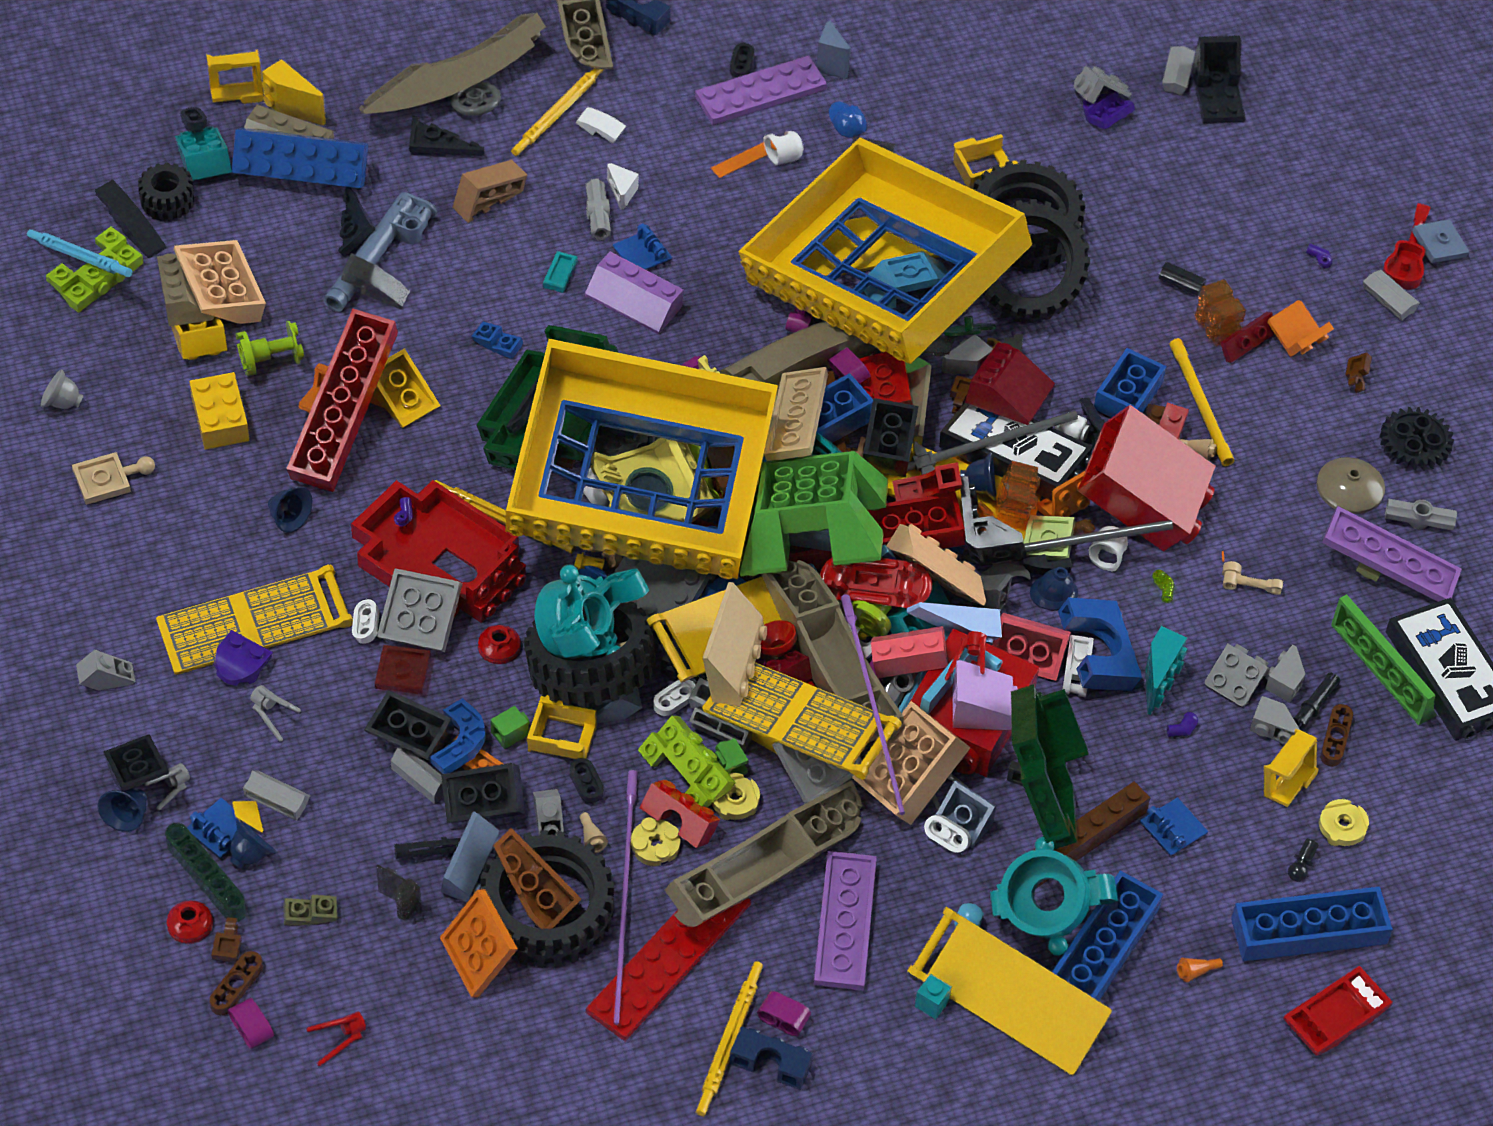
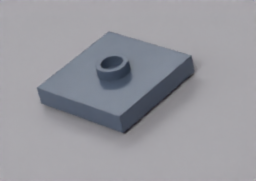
M1450 220L1415 225L1412 229L1419 244L1425 248V254L1431 263L1464 258L1469 254V250Z

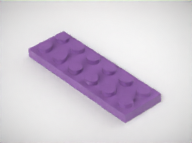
M805 56L696 90L695 97L711 124L715 125L826 90L827 83L810 56Z
M1337 506L1322 541L1323 544L1438 602L1450 597L1452 598L1462 570Z
M827 852L814 985L864 991L877 856Z

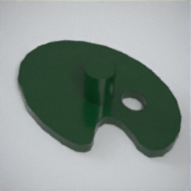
M973 316L964 317L965 325L947 328L944 331V335L965 336L980 334L981 330H994L996 326L992 323L973 324Z

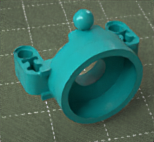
M573 565L562 567L560 571L561 579L546 584L536 600L535 624L544 647L553 656L568 661L604 653L607 656L621 648L615 645L617 636L613 633V611L620 603L640 599L649 592V588L637 568L611 574L604 580L602 576L594 580L591 577L579 575L578 569ZM583 606L586 612L587 621H584L583 618Z
M1042 836L1036 840L1035 850L1029 851L1015 859L1006 870L1001 884H997V890L990 891L993 917L1002 920L1009 919L1016 927L1026 933L1042 938H1051L1048 943L1049 951L1059 956L1064 954L1068 948L1067 940L1063 936L1072 933L1083 921L1090 906L1118 902L1113 875H1096V870L1084 871L1075 860L1053 851V841L1046 843ZM1047 879L1058 880L1064 889L1062 904L1052 911L1041 910L1034 899L1037 886Z

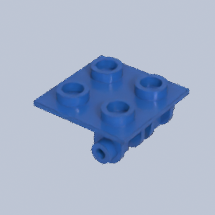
M643 223L637 227L638 232L636 235L613 244L620 257L645 270L672 259V256L650 227Z
M1178 797L1161 808L1150 807L1147 811L1149 815L1140 820L1143 826L1170 856L1208 833V830Z
M220 798L204 813L193 812L190 816L192 822L185 830L221 858L230 850L231 840L237 830V817L235 816L234 808L224 799ZM245 823V824H246L248 827H250L252 830L254 829L253 827H251L250 825H248L247 823Z

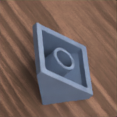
M831 21L826 22L818 42L816 67L820 73L845 79L848 78L851 48Z
M955 780L936 815H943L966 829L971 836L969 847L973 848L993 825L996 806ZM940 823L936 824L937 826L942 828V825ZM960 835L956 837L960 841H963Z

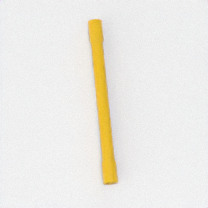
M1176 338L1170 342V348L1180 365L1209 434L1214 440V444L1217 445L1216 452L1222 466H1229L1234 463L1235 459L1224 440L1188 358L1186 348L1182 340Z

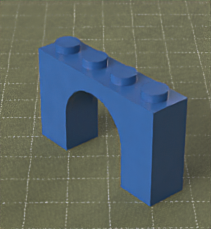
M1068 597L1058 610L1063 629L1092 633L1101 638L1111 652V656L1086 655L1076 668L1082 688L1132 691L1141 680L1142 675L1117 601Z

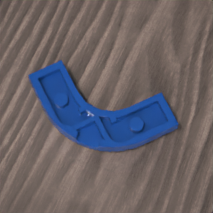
M463 698L443 709L444 715L452 718L453 725L459 729L460 734L449 746L430 756L431 764L442 774L451 773L474 759L485 742L486 730L482 716Z

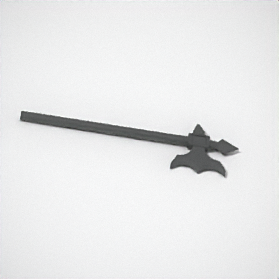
M1072 411L935 454L932 451L927 452L923 446L914 442L913 457L909 461L907 472L915 469L916 471L921 470L922 475L935 470L933 466L937 462L1077 420L1078 414L1076 411Z
M1172 520L1049 539L1025 543L1026 552L1152 533L1173 529ZM970 553L961 558L976 563L971 559ZM1011 562L993 564L990 569L983 571L980 575L982 581L986 576L1010 574L1012 577L1024 576L1030 579V573L1023 565H1015Z

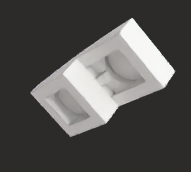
M589 107L586 108L576 121L579 126L593 135L597 132L612 144L626 127L615 118Z

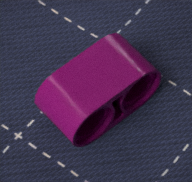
M847 347L828 360L830 367L839 378L850 373L861 384L870 377L866 366Z
M770 991L759 1008L757 1016L766 1024L791 1036H799L811 1016V1012L803 1004L776 991Z
M251 997L228 1009L232 1023L250 1049L274 1037L270 1024Z

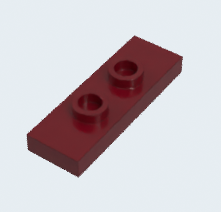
M1265 312L1220 342L1226 362L1232 363L1275 334L1268 324V319L1273 316L1272 312Z

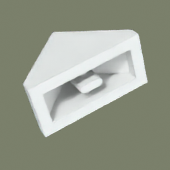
M611 163L607 164V180L620 210L625 209L638 190L639 174Z

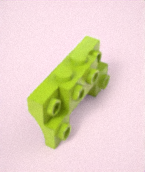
M109 227L95 238L96 245L103 250L99 255L118 261L120 265L132 269V272L144 263L143 255L127 244L126 237L113 227ZM61 263L45 275L46 281L78 313L100 296L105 295L109 289L122 282L126 277L118 273H110L89 263L84 264L75 272Z
M672 715L658 733L652 732L638 751L652 767H657L667 757L691 785L685 793L691 795L700 806L709 807L714 801L727 794L736 782L716 760V754L705 747L702 743L703 739L693 732L680 716Z

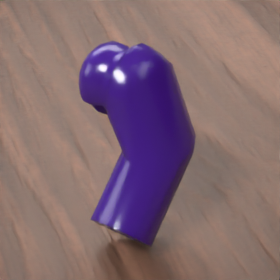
M1311 243L1309 244L1306 253L1316 257L1320 267L1329 268L1333 262L1330 252Z
M409 497L400 499L401 511L394 516V522L398 526H406L413 519L412 502Z
M1187 712L1184 714L1180 724L1167 725V736L1190 735L1198 725L1197 715Z

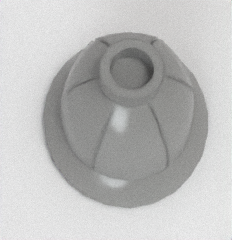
M60 369L44 391L41 407L53 406L60 409H68L75 406L78 408L84 395L79 394L76 384L66 377L64 371Z

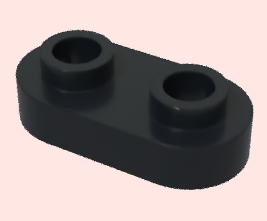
M739 43L734 47L730 61V74L733 77L738 78L750 74L755 52L751 44Z
M191 107L180 112L182 123L191 132H203L208 126L207 117L200 108Z
M585 758L574 760L570 765V778L579 796L587 803L598 802L603 797L604 786L594 765Z

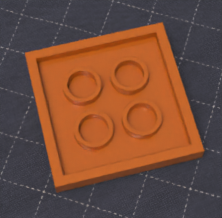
M485 889L477 890L440 936L471 997H479L518 950Z

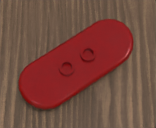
M831 557L824 564L819 574L837 600H841V597L847 594L850 596L851 602L861 600L870 604L908 608L919 602L924 603L932 591V580L928 571L918 563L881 558V560L871 563L859 562L850 565H834L833 558Z

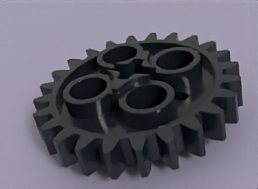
M1408 407L1407 412L1400 408L1398 414L1392 412L1391 417H1386L1385 423L1382 424L1379 438H1381L1380 445L1385 446L1383 452H1390L1389 459L1396 457V464L1404 462V468H1407L1410 464L1413 466V470H1416L1417 466H1421L1422 470L1425 471L1427 465L1434 469L1435 464L1441 466L1443 460L1446 461L1454 443V439H1452L1453 432L1449 431L1450 425H1443L1444 418L1436 419L1437 413L1429 415V409L1423 413L1420 407H1417L1416 411Z

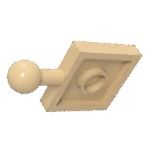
M117 452L72 465L73 473L86 505L131 492L126 476L138 472L148 475L155 469L154 460L148 456L141 457L136 464L122 467Z

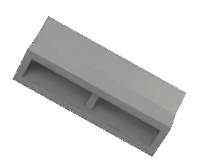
M1184 46L1170 48L1162 83L1165 93L1174 92L1181 96L1186 90L1195 51Z
M1382 270L1373 272L1363 281V288L1401 321L1408 315L1413 314L1419 305L1415 298Z
M699 707L694 708L689 722H692L691 727L722 741H729L735 738L741 749L746 750L752 740V731L708 714ZM699 719H700V720H703V721H705V722H707V723H709V724H712V725H714V726H716V727H718V728L715 729V728H713V727H711V726H709V725H706V724L700 722ZM725 730V731L730 732V733H732V734H734V735H736V736H739V737H741V738H743V739L740 740V739H738V738H736V737H733V736H731V735H729V734H727V733H724L723 731Z
M397 748L391 759V769L432 803L436 804L444 797L441 774L418 755L403 748Z
M258 770L252 771L249 780L243 787L244 796L296 821L305 810L311 796Z

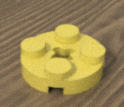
M730 773L729 775L736 783L727 794L712 803L713 808L724 820H738L755 814L760 799L758 785L754 780L751 779L750 781L744 778L743 774ZM732 793H736L737 796H742L738 800H733L730 798Z
M1345 799L1329 802L1319 819V828L1322 834L1327 838L1328 843L1333 846H1351L1361 842L1369 825V819L1365 810L1360 806L1357 808L1351 804V801ZM1340 819H1343L1344 822H1349L1350 824L1342 826L1339 822Z
M650 817L645 818L634 829L631 836V848L635 853V857L640 862L649 866H660L663 862H671L676 858L680 850L679 830L665 820L657 821ZM659 839L662 844L657 843L656 846H652V841L650 840Z

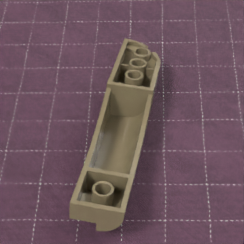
M556 0L565 43L570 53L579 62L591 68L613 69L600 0Z
M538 13L519 15L491 37L471 49L435 63L429 64L426 62L409 65L363 101L365 106L361 105L359 109L362 114L395 111L426 104L467 89L505 68L534 47L533 41L541 36L540 31L546 26Z
M824 321L778 339L723 368L719 372L720 374L778 385L779 389L782 373L821 367L828 369L831 368L828 360L846 347L859 359L871 355L875 350V346L864 343L860 338L848 335L844 330L836 326L833 327Z
M788 560L787 571L761 574L781 620L791 622L796 628L797 640L794 646L798 652L809 657L812 679L817 688L872 710L853 634L840 609V603L818 572L801 560L797 562ZM863 654L878 712L886 716L897 717L903 725L904 716L876 677ZM881 723L882 728H883V730H884V728L886 727V725H884V724ZM902 725L897 731L893 732L889 740L892 739L900 731ZM878 729L870 741L876 740L879 737Z
M850 780L798 807L734 848L673 880L666 887L665 892L678 908L674 916L687 926H697L772 885L849 837L857 829L861 821L860 808L862 803L853 782Z

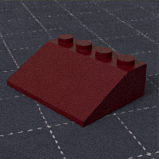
M998 342L971 379L965 403L1029 425L1054 388L1055 382L1019 349L1013 348L1010 344Z

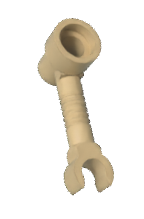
M1232 561L1224 563L1222 571L1224 588L1233 590L1239 584L1265 589L1267 592L1275 595L1281 594L1282 580H1263L1242 576V566L1239 563Z

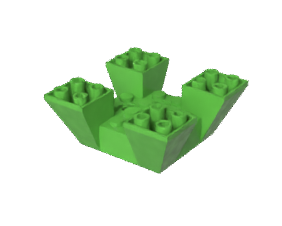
M855 451L763 462L741 560L740 576H756L763 573L787 571L791 546L788 533L799 534L805 531L829 529L834 565H850L859 562L871 563L881 560L883 530L867 510L886 508L888 478Z

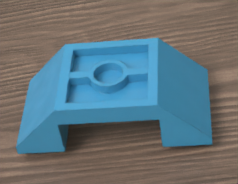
M922 251L882 260L868 275L905 293L927 287L933 288L948 272L943 263ZM868 286L864 290L867 297L877 302L887 294L873 286ZM896 298L887 307L891 309L896 308Z

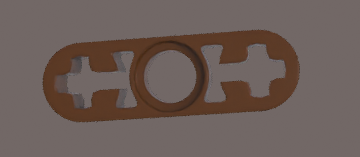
M1338 704L1334 706L1330 715L1320 754L1321 761L1327 766L1339 765L1344 754L1353 718V711L1347 705ZM1339 714L1344 715L1342 724L1338 723ZM1338 731L1343 735V738L1335 739L1330 733ZM1331 747H1336L1334 757L1329 756Z
M248 951L242 954L213 991L209 1002L214 1014L220 1016L228 1014V1009L234 1007L262 972V958L257 952ZM253 961H255L256 966L250 965L247 969L246 963L248 962L251 964ZM236 978L243 981V985L239 988H232L229 985L230 981ZM224 998H225V999H226V1004L221 1003V1004L218 1006V1005H217V1000H218V1001H223Z

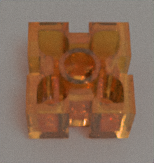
M1225 279L1201 287L1195 311L1197 322L1206 327L1207 337L1212 339L1216 346H1219L1221 341L1242 328L1239 323L1244 321L1246 313L1239 299L1233 297V290Z
M1011 461L1006 470V476L1002 477L998 485V502L994 518L1008 526L1019 529L1024 521L1029 520L1031 509H1035L1038 503V496L1035 495L1040 484V477H1037L1038 467Z

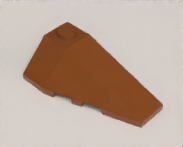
M512 828L493 845L528 917L539 928L552 929L582 899Z

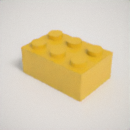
M235 373L190 380L191 398L204 450L250 441L248 424Z

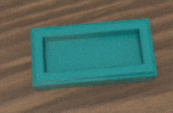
M557 251L543 281V288L564 293L578 262V256Z

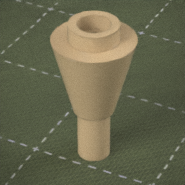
M1179 438L1180 441L1208 461L1210 457L1215 456L1217 445L1214 444L1213 439L1189 441Z
M587 812L582 813L580 820L583 824L584 846L590 843L595 847V853L601 852L607 846L608 839L592 823Z

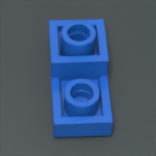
M483 321L471 336L472 340L481 346L511 359L514 358L524 344L521 337L503 333L501 326Z

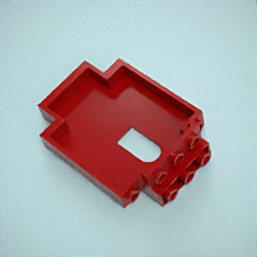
M396 480L351 523L352 538L364 545L357 552L358 567L390 587L394 569L459 581L433 564L445 551H448L474 568L477 572L476 578L470 582H461L463 585L454 617L461 609L482 623L487 617H491L497 607L502 602H506L512 592L517 587H521L527 578L526 564L519 560L518 555L520 549L519 536L505 532V526L434 480L418 494ZM409 497L412 502L413 519L406 526H398L394 522V516L401 511L400 499Z

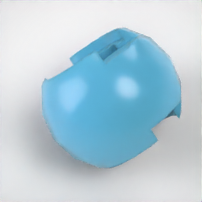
M966 903L962 904L958 911V914L980 927L984 913L979 906Z

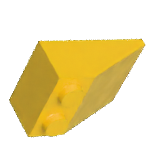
M282 59L262 71L263 99L268 107H272L277 112L319 125L325 124L323 93Z
M214 317V320L171 326L178 350L183 359L194 360L202 355H218L223 351H227L224 325L218 317Z
M405 348L388 357L373 395L400 427L404 428L441 405Z

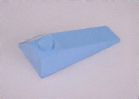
M921 602L907 608V613L937 627L943 626L944 630L950 633L953 628L967 635L971 631H979L987 635L986 643L990 645L993 644L994 640L1002 637L999 609Z

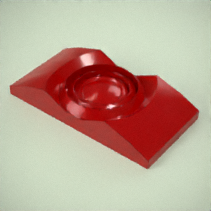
M1358 966L1284 1015L1283 1019L1317 1056L1336 1047L1357 1029L1369 1025L1386 1011L1393 1002L1370 976Z

